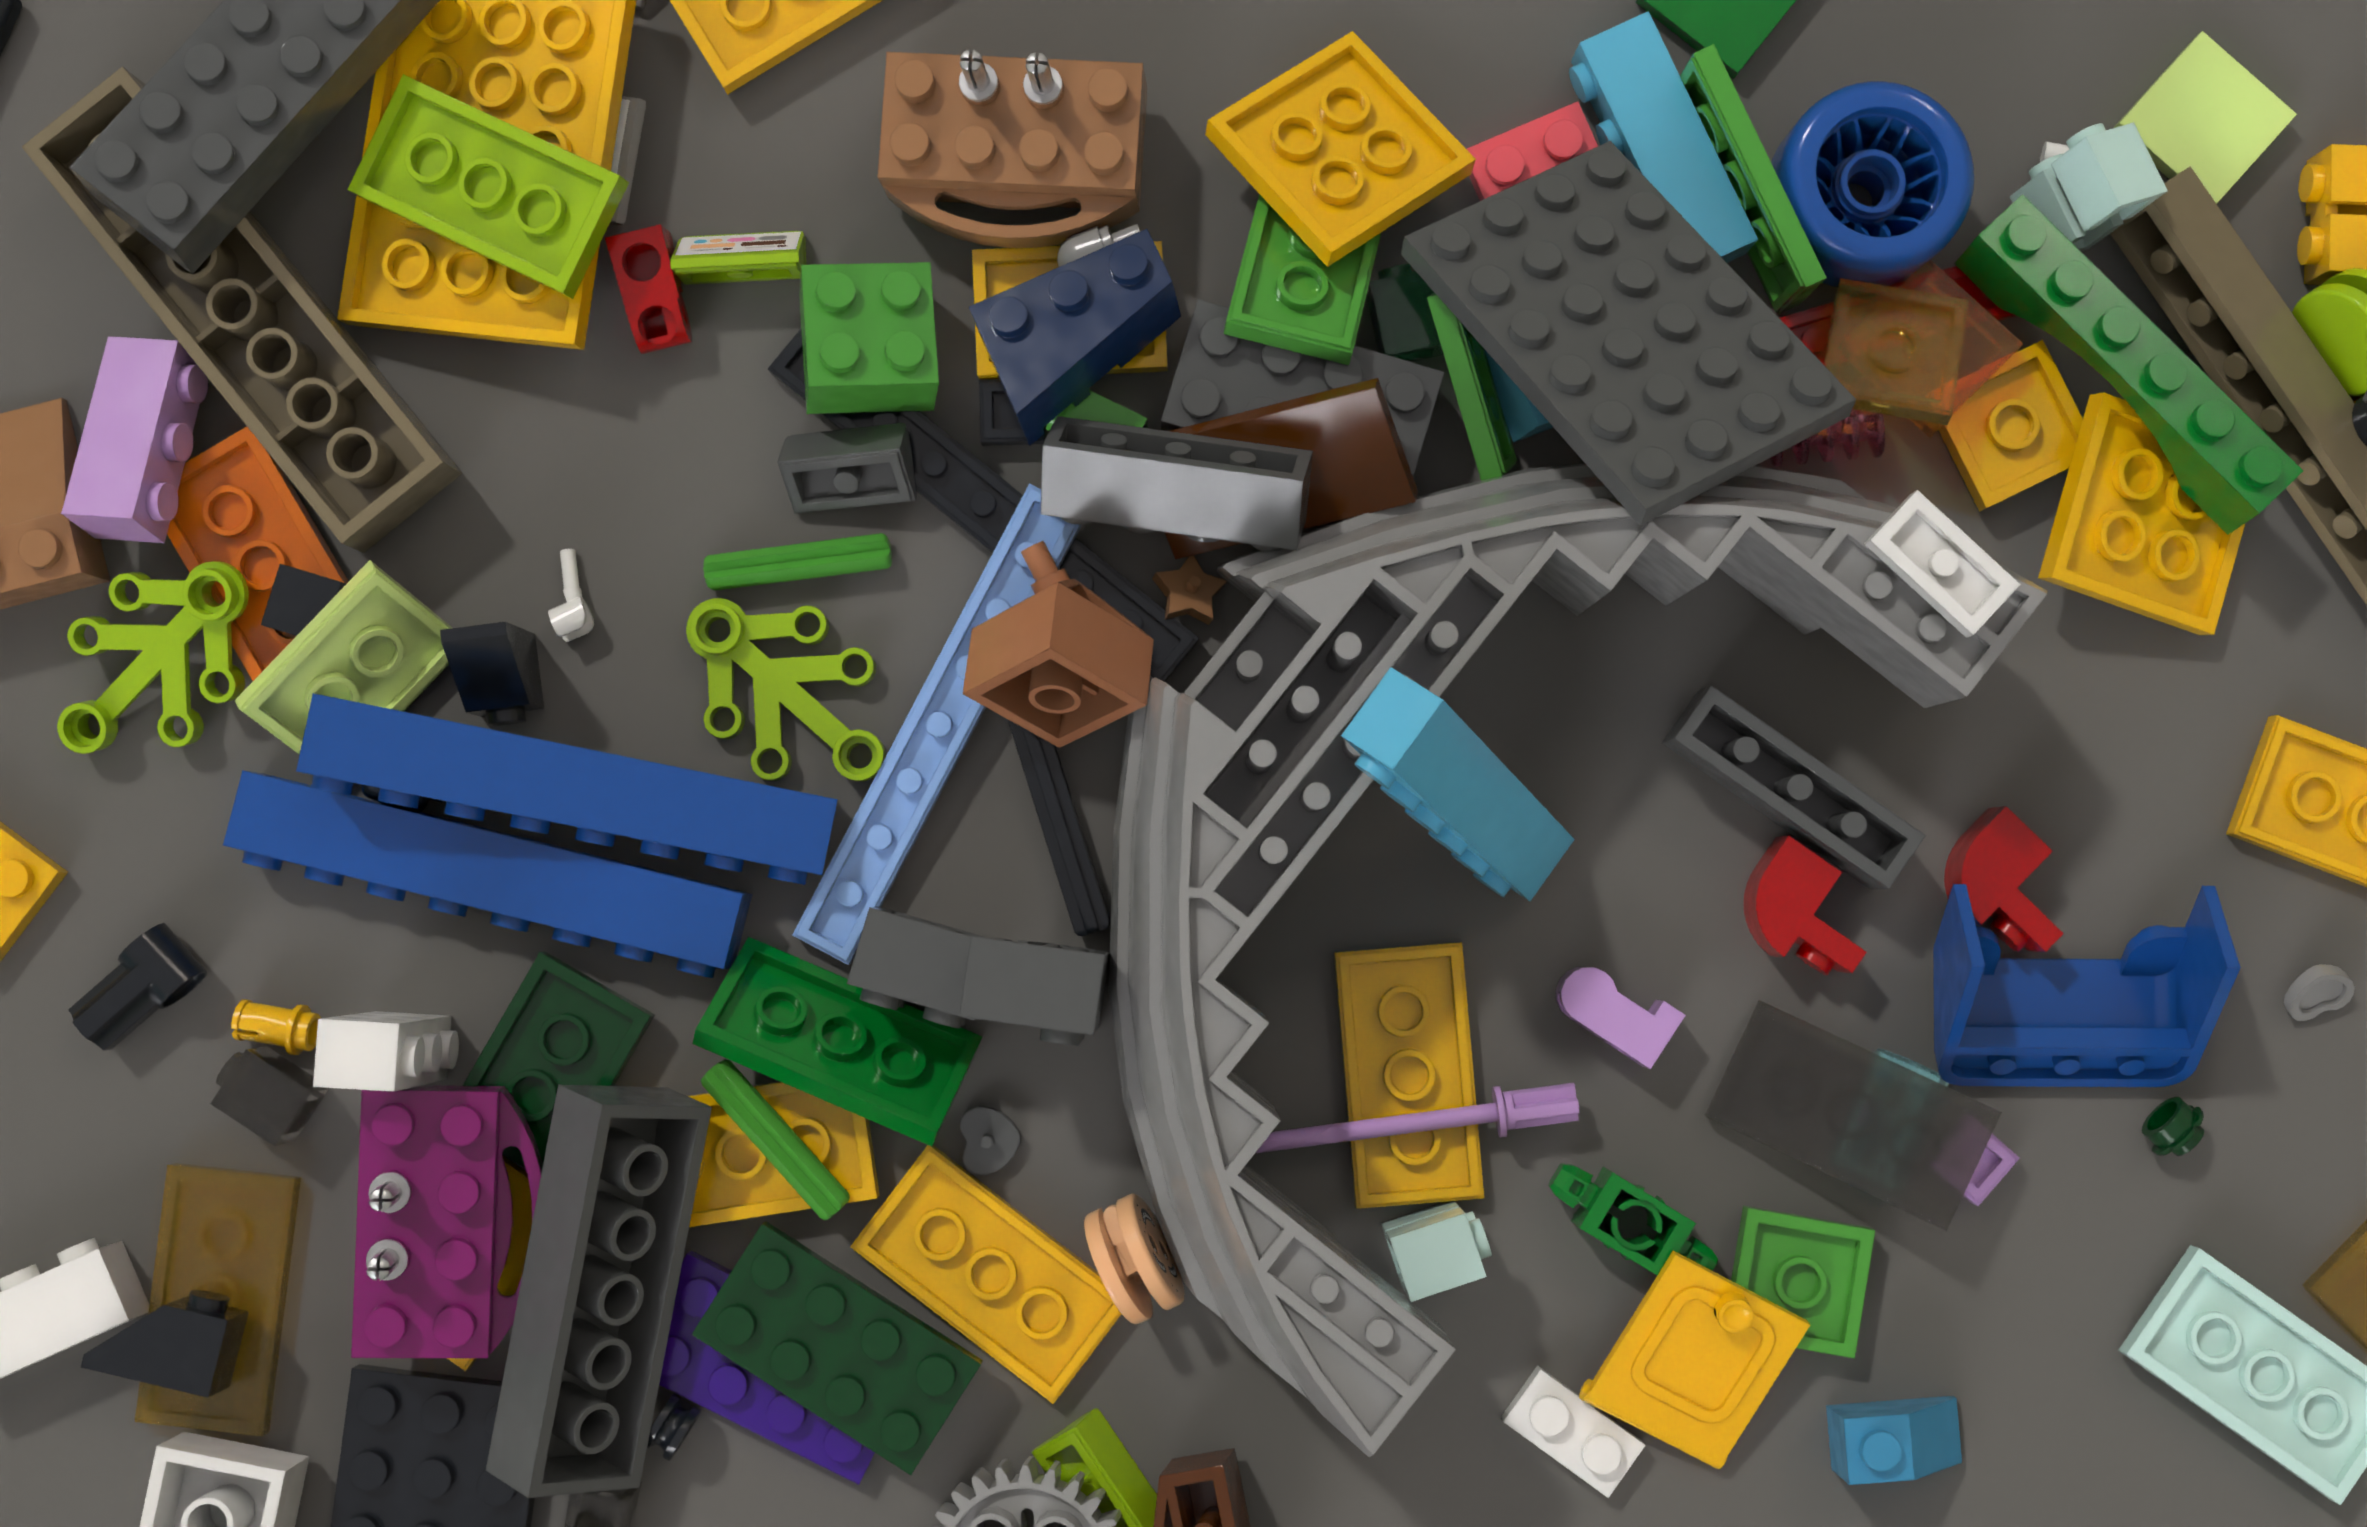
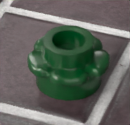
M2172 1097L2159 1104L2148 1115L2142 1126V1133L2154 1144L2152 1151L2156 1155L2164 1156L2172 1152L2176 1156H2182L2190 1152L2201 1141L2204 1129L2200 1125L2202 1124L2204 1113L2200 1107L2194 1108L2192 1105L2185 1103L2180 1097Z

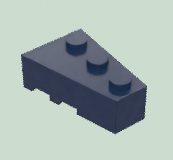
M1148 229L969 306L983 344L1029 446L1045 434L1043 427L1070 404L1076 407L1090 395L1089 388L1116 365L1122 368L1181 317L1172 279Z

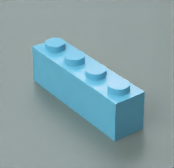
M1649 11L1580 42L1571 60L1573 67L1569 68V77L1582 103L1590 101L1600 121L1596 125V134L1600 145L1611 141L1726 263L1745 255L1757 242L1758 238Z

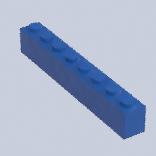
M314 693L311 699L296 772L313 775L311 788L351 795L353 784H362L380 788L377 801L418 808L420 796L446 801L444 814L483 821L485 811L488 809L512 814L509 827L549 834L551 822L577 827L575 840L614 847L616 835L642 840L639 851L641 853L678 860L680 848L706 852L704 865L742 872L744 860L770 865L768 878L803 885L806 883L808 873L823 874L838 799Z
M242 770L223 846L243 850L242 862L249 865L281 871L283 861H288L306 866L304 878L342 886L345 876L368 881L366 893L404 901L406 892L409 891L429 896L430 900L427 908L466 917L468 906L492 912L490 924L528 932L530 922L554 927L552 939L590 947L592 937L615 942V955L652 963L654 952L678 958L676 969L679 971L714 978L716 967L729 969L734 963L752 898L751 893L422 812L415 813L387 806L366 798L311 788L309 784L244 770Z

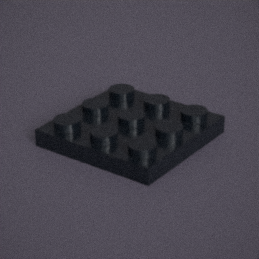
M362 1364L353 1367L351 1370L331 1527H531L535 1497L527 1498L486 1471L502 1381Z

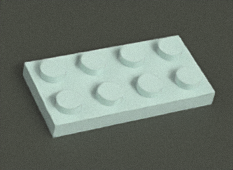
M2190 1245L2125 1339L2119 1351L2329 1500L2341 1505L2367 1467V1366L2202 1249Z

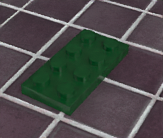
M767 1221L761 1224L691 1334L909 1475H912L983 1362L982 1359Z

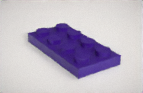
M692 1250L689 1251L682 1262L659 1385L859 1485L875 1452L691 1335L732 1270Z

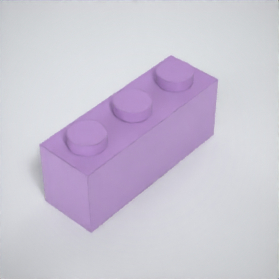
M108 336L61 512L62 515L95 539L165 543L170 521L175 517L178 509L177 492L184 464L191 456L193 450L192 433L199 405L205 399L208 390L207 376L178 340Z

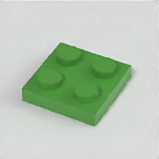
M1743 1205L1731 1281L1808 1320L1810 1327L1796 1347L1797 1349L1855 1359L1875 1230L1864 1226Z

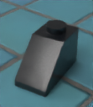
M506 621L440 630L441 643L466 713L480 717L486 716L487 726H502L526 722L525 711L544 709L536 636L534 633Z
M192 1290L189 1297L186 1296L161 1306L85 1353L81 1368L209 1398L229 1388L231 1385L249 1311L228 1306L230 1298L226 1295L211 1291Z

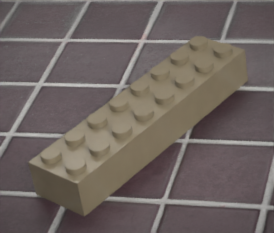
M122 66L25 143L22 148L341 544L365 553L462 475V472L250 211L199 268L191 274L88 192L69 167L146 85Z

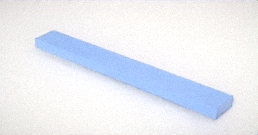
M1029 483L792 936L847 965H850L854 960L869 907H881L986 709L985 706L963 695L972 628L1035 595L1030 585L1036 581L1021 551L1044 541L1059 570L1082 526L1065 522L1060 517L1041 515L1040 488Z

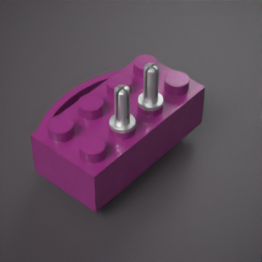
M421 1085L395 1092L361 1090L351 1358H488L512 1327L521 1280L513 1295L505 1296L498 1290V1283L507 1261L513 1227V1199L509 1176L503 1159V1151L509 1146L517 1147L521 1151L531 1192L532 1221L543 1163L529 1124L505 1086Z

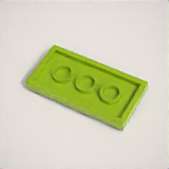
M403 74L347 190L573 299L629 182L612 171Z

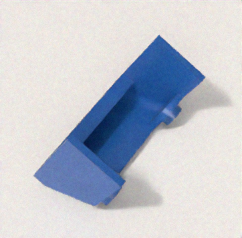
M1953 884L1933 947L1934 1054L1939 1075L1947 1083L1957 1086L2166 1087L2189 1078L2195 1072L2241 968L2216 887H2201L2185 927H2167L2163 925L2147 927L2127 943L2121 959L2000 958L1999 941L1994 932L1987 928L1976 926L1966 884Z

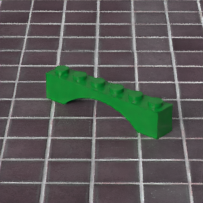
M2023 194L1988 225L1954 263L2000 309L2021 317L2049 333L2082 357L2102 375L2129 403L2153 434L2170 462L2181 489L2227 535L2260 514L2303 472L2250 417Z

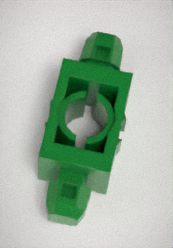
M1561 1163L1556 1169L1548 1184L1552 1193L1572 1208L1577 1204L1580 1205L1571 1222L1600 1240L1606 1248L1609 1249L1611 1247L1621 1253L1625 1260H1632L1658 1275L1672 1251H1675L1712 1271L1715 1268L1718 1258L1713 1250L1694 1236L1687 1240L1696 1223L1666 1205L1661 1197L1656 1195L1654 1198L1644 1191L1645 1188L1643 1186L1628 1182L1604 1166L1594 1183L1591 1182L1592 1174L1573 1164ZM1621 1189L1629 1193L1618 1196ZM1612 1204L1623 1211L1631 1206L1644 1207L1648 1217L1647 1225L1658 1232L1655 1238L1652 1240L1643 1233L1634 1238L1621 1237L1618 1231V1219L1608 1212ZM1660 1213L1667 1216L1663 1224ZM1603 1219L1606 1231L1599 1227ZM1647 1249L1645 1254L1639 1252V1250Z

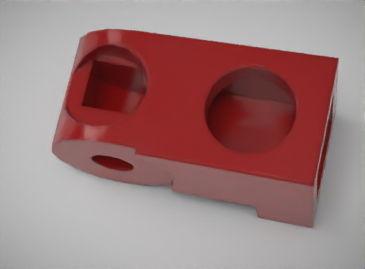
M659 224L605 237L631 331L641 354L692 342L690 322L681 294L683 292L681 281L671 269V257L675 250L671 233Z

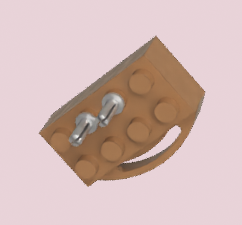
M970 49L964 51L961 55L886 52L878 179L888 199L917 221L938 232L980 245L1003 248H1038L1060 245L1068 237L1094 226L1100 228L1108 225L1111 228L1140 211L1147 103V83L1143 63L1047 59L1043 53H1039L1037 58L1036 52L1031 53L1027 58L981 56L976 50H973V54H971ZM936 203H971L987 208L1004 210H1032L1045 207L1081 208V210L1075 216L1054 222L1033 225H999L982 223L953 215L937 208Z

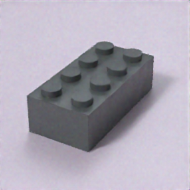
M1197 300L1161 418V430L1171 431L1378 378L1411 473L1414 476L1444 372L1355 345L1350 364L1345 365L1225 335L1223 333L1229 308L1205 300Z

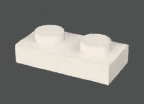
M1918 490L1911 493L1864 543L1966 638L1973 636L2021 585Z
M1538 1365L1501 1416L1505 1424L1607 1498L1610 1497L1646 1446L1642 1440L1596 1407L1581 1400L1577 1393Z

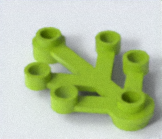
M221 561L205 562L191 570L186 580L151 579L142 572L119 574L113 578L109 585V597L116 608L129 612L145 609L151 604L184 607L167 625L110 624L109 621L100 616L79 618L70 625L67 633L68 642L71 648L80 655L90 656L104 653L107 650L143 651L96 701L88 700L66 707L58 719V735L62 743L76 753L86 754L107 748L114 742L117 736V719L161 673L163 714L160 716L157 724L159 737L165 744L171 747L193 744L202 736L204 723L200 714L191 708L189 642L203 628L206 669L200 675L199 689L204 698L212 703H224L235 700L244 691L245 678L241 670L233 665L231 622L239 618L247 607L249 591L246 580L234 566ZM130 580L139 589V597L135 603L130 601L125 593L126 584ZM216 581L222 584L225 591V601L222 604L217 603L212 597L211 590ZM88 625L92 626L98 635V640L94 647L85 640L84 632ZM218 672L223 673L229 681V690L226 694L219 692L215 686V677ZM91 714L97 718L100 725V734L98 736L93 734L88 726ZM177 716L183 718L187 724L188 730L184 738L177 735L174 730L173 724Z
M723 598L709 599L694 608L686 625V635L690 646L697 654L707 659L709 706L705 710L703 717L706 730L711 735L720 739L734 738L743 730L745 724L744 713L738 705L734 704V661L753 678L756 749L751 756V767L758 777L768 781H778L789 773L792 766L791 755L783 746L782 703L833 749V763L841 775L853 781H867L874 778L886 757V751L880 739L865 730L856 729L851 731L798 684L842 680L853 687L864 686L873 679L876 672V664L873 657L862 648L852 647L844 650L840 655L770 659L751 641L794 637L805 645L818 644L825 639L829 631V621L826 615L818 608L810 605L801 606L794 610L793 613L746 615L739 605ZM806 614H814L820 621L819 630L813 636H802L798 631L799 620ZM719 619L727 620L730 625L728 638L722 642H713L709 636L711 624ZM852 656H862L867 662L865 674L857 679L849 678L845 673V663ZM722 708H730L735 716L734 725L728 731H718L713 722L716 712ZM860 744L867 745L872 751L871 762L864 768H855L849 758L851 750ZM768 750H777L782 757V766L777 772L768 774L761 768V757Z

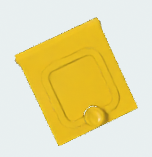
M1672 1251L1594 1379H1587L1582 1385L1579 1398L1716 1469H1720L1725 1464L1729 1453L1807 1332L1810 1323L1808 1320Z

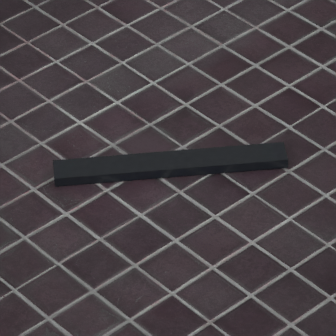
M800 329L769 366L768 370L806 401L802 330ZM920 411L822 414L840 430L905 423L910 436L916 491L991 553L994 552L1023 495ZM1074 539L1059 570L1065 568L1070 579L1074 578L1154 639L1150 676L1165 682L1199 641V638L1175 618L1165 620L1166 611L1078 539Z

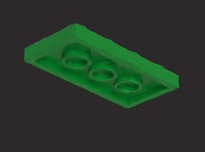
M748 937L696 1027L692 1044L929 1146H933L976 1056L982 1036L961 1027L959 1029L922 1018L924 1011L905 1004L904 1008L898 1007L897 1010H892L864 1002L859 999L862 988L847 984V978Z

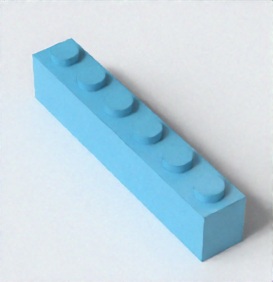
M1392 667L1389 668L1341 735L1361 754L1354 765L1381 785L1380 789L1385 794L1405 807L1404 812L1428 829V834L1450 850L1453 858L1474 872L1473 876L1478 881L1502 897L1512 889L1528 901H1531L1575 840L1443 699Z

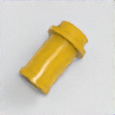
M242 999L236 1006L232 1016L231 1029H235L232 1032V1037L239 1041L248 1040L285 1047L288 1054L299 1055L303 1050L312 1051L315 1048L318 1019L321 1017L317 1013H312L308 1005L298 1004L293 1009Z

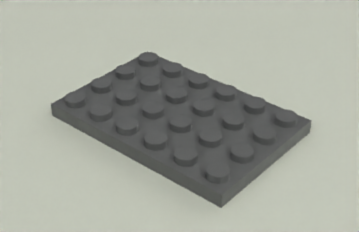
M1611 141L1404 236L1401 255L1640 526L1849 417L1856 402V398Z

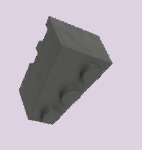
M971 936L959 1017L1041 1028V1041L1079 1046L1085 1034L1094 1036L1100 1027L1110 951L1024 940L1013 942L1009 939Z

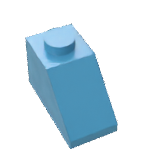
M1954 1396L1826 1405L1831 1470L1848 1485L1917 1480L1962 1463L1957 1398Z

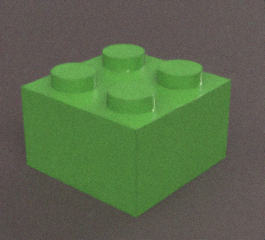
M931 262L801 265L799 296L806 414L934 411L939 386Z

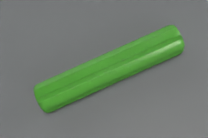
M879 533L708 555L704 558L703 571L707 587L712 590H723L888 569L892 564V552L889 538L885 534Z
M727 1059L719 1061L705 1073L701 1079L702 1086L821 1219H830L848 1203L850 1199L849 1193L731 1061Z

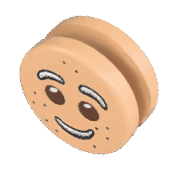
M1133 1193L1118 1199L1116 1205H1109L1104 1213L1102 1208H1099L1086 1215L1084 1229L1092 1259L1109 1296L1125 1319L1132 1324H1139L1150 1319L1153 1316L1151 1295L1164 1310H1170L1184 1301V1285L1179 1269L1159 1222L1140 1196Z

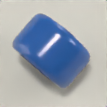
M1868 81L1840 88L1823 97L1800 117L1780 143L1771 161L1826 275V279L1822 283L1839 289H1878L1897 283L1914 274L1937 255L1958 232L1969 210L1974 191L1975 180L1972 154L1967 139L1956 120L1940 103L1930 96L1912 87L1894 82ZM1848 184H1859L1865 187L1872 197V207L1859 203L1850 193Z

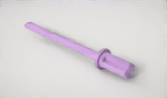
M1574 1083L1504 1092L1501 1091L1500 1086H1493V1103L1274 1131L1256 1153L1496 1122L1498 1135L1502 1138L1507 1137V1130L1579 1121V1102L1576 1098Z

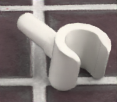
M563 549L560 551L563 593L567 602L548 610L549 618L556 634L562 637L565 642L588 634L594 626V618L582 597V590L579 587L575 549Z

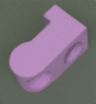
M1576 967L1567 971L1560 978L1556 987L1557 1004L1569 1019L1640 1066L1648 1069L1652 1068L1686 1016L1662 1000H1655L1650 1009L1646 1011L1617 992L1613 979L1606 972L1594 967Z

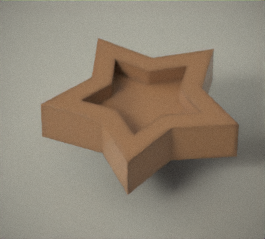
M1194 555L1189 556L1179 570L1156 572L1152 578L1167 597L1165 620L1188 614L1208 625L1213 620L1212 598L1227 582L1204 573Z

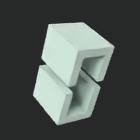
M2134 122L2109 130L2105 129L2103 123L2087 127L2070 137L2066 141L2069 150L2064 154L2050 157L2031 168L2028 172L2031 180L2013 193L2010 199L2013 203L2023 194L2080 251H2084L2124 224L2123 220L2132 218L2168 190Z
M1447 1201L1381 1223L1401 1286L1411 1302L1487 1277L1481 1259L1492 1256L1482 1223L1479 1218H1475L1473 1211L1465 1213L1455 1201Z

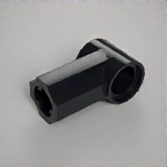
M165 923L152 927L131 942L119 955L118 961L121 964L68 1009L72 1015L74 1026L87 1040L98 1045L103 1051L112 1050L159 1008H167L182 999L200 984L207 975L204 967Z

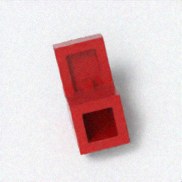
M2007 806L1988 808L1956 841L1948 856L1944 875L1947 898H1949L1953 884H1966L1975 924L1982 925L1990 916L1993 917L1995 920L1990 924L1991 930L2006 945L2017 952L2022 948L2026 951L2047 952L2064 934L2018 889L2026 878L2053 851Z
M1789 835L1775 837L1748 879L1744 892V915L1749 931L1757 944L1770 956L1785 957L1792 945L1797 943L1800 947L1795 955L1818 972L1828 976L1832 969L1837 972L1853 973L1867 952L1814 916V913L1842 872Z

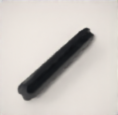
M1008 720L1074 933L1077 936H1086L1105 930L1110 926V917L1056 746Z

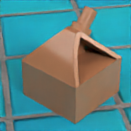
M1041 541L1021 551L1036 581L1030 585L1035 595L972 628L963 695L1061 748L1147 705L1154 639L1089 588L1074 578L1070 579L1065 568L1058 570L1045 542Z

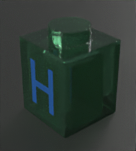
M1410 264L1396 265L1379 271V279L1370 281L1366 295L1378 352L1409 362L1443 355L1427 297L1434 293V291Z

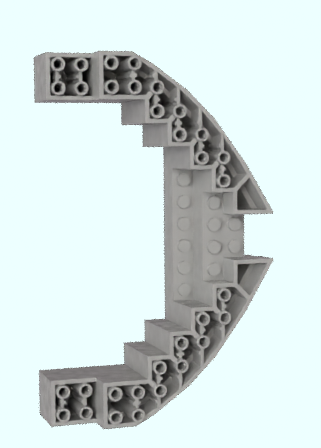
M1585 463L1528 468L1500 477L1480 480L1417 496L1415 503L1373 513H1365L1302 533L1297 550L1263 551L1258 549L1220 563L1217 567V573L1255 602V604L1184 693H1179L1169 684L1150 676L1147 705L1128 714L1113 830L1109 996L1122 1099L1157 1220L1182 1279L1192 1294L1223 1319L1231 1331L1260 1360L1303 1394L1324 1418L1368 1457L1375 1454L1456 1350L1443 1327L1341 1246L1330 1230L1247 1165L1281 1120L1274 1104L1232 1070L1268 1026L1269 1022L1263 1013L1217 978L1372 783L1373 779L1354 765L1361 754L1341 735L1390 667L1440 697L1531 581L1578 616L1608 594L1624 574L1667 606L1707 581L1718 567L1802 634L1806 635L1820 628L1824 629L1920 706L1928 708L1967 697L2045 598L2047 590L1998 563L2021 585L1973 636L1966 638L1864 544L1897 509L1896 507L1886 503L1867 500L1842 480L1758 465L1641 526Z

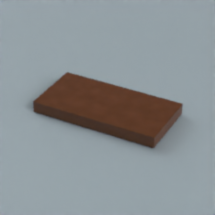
M1378 378L1171 430V432L1313 451L1307 519L1304 529L1356 517L1365 513H1373L1415 503L1418 490ZM1164 532L1175 560L1243 544L1226 540L1199 542L1189 538L1187 535Z

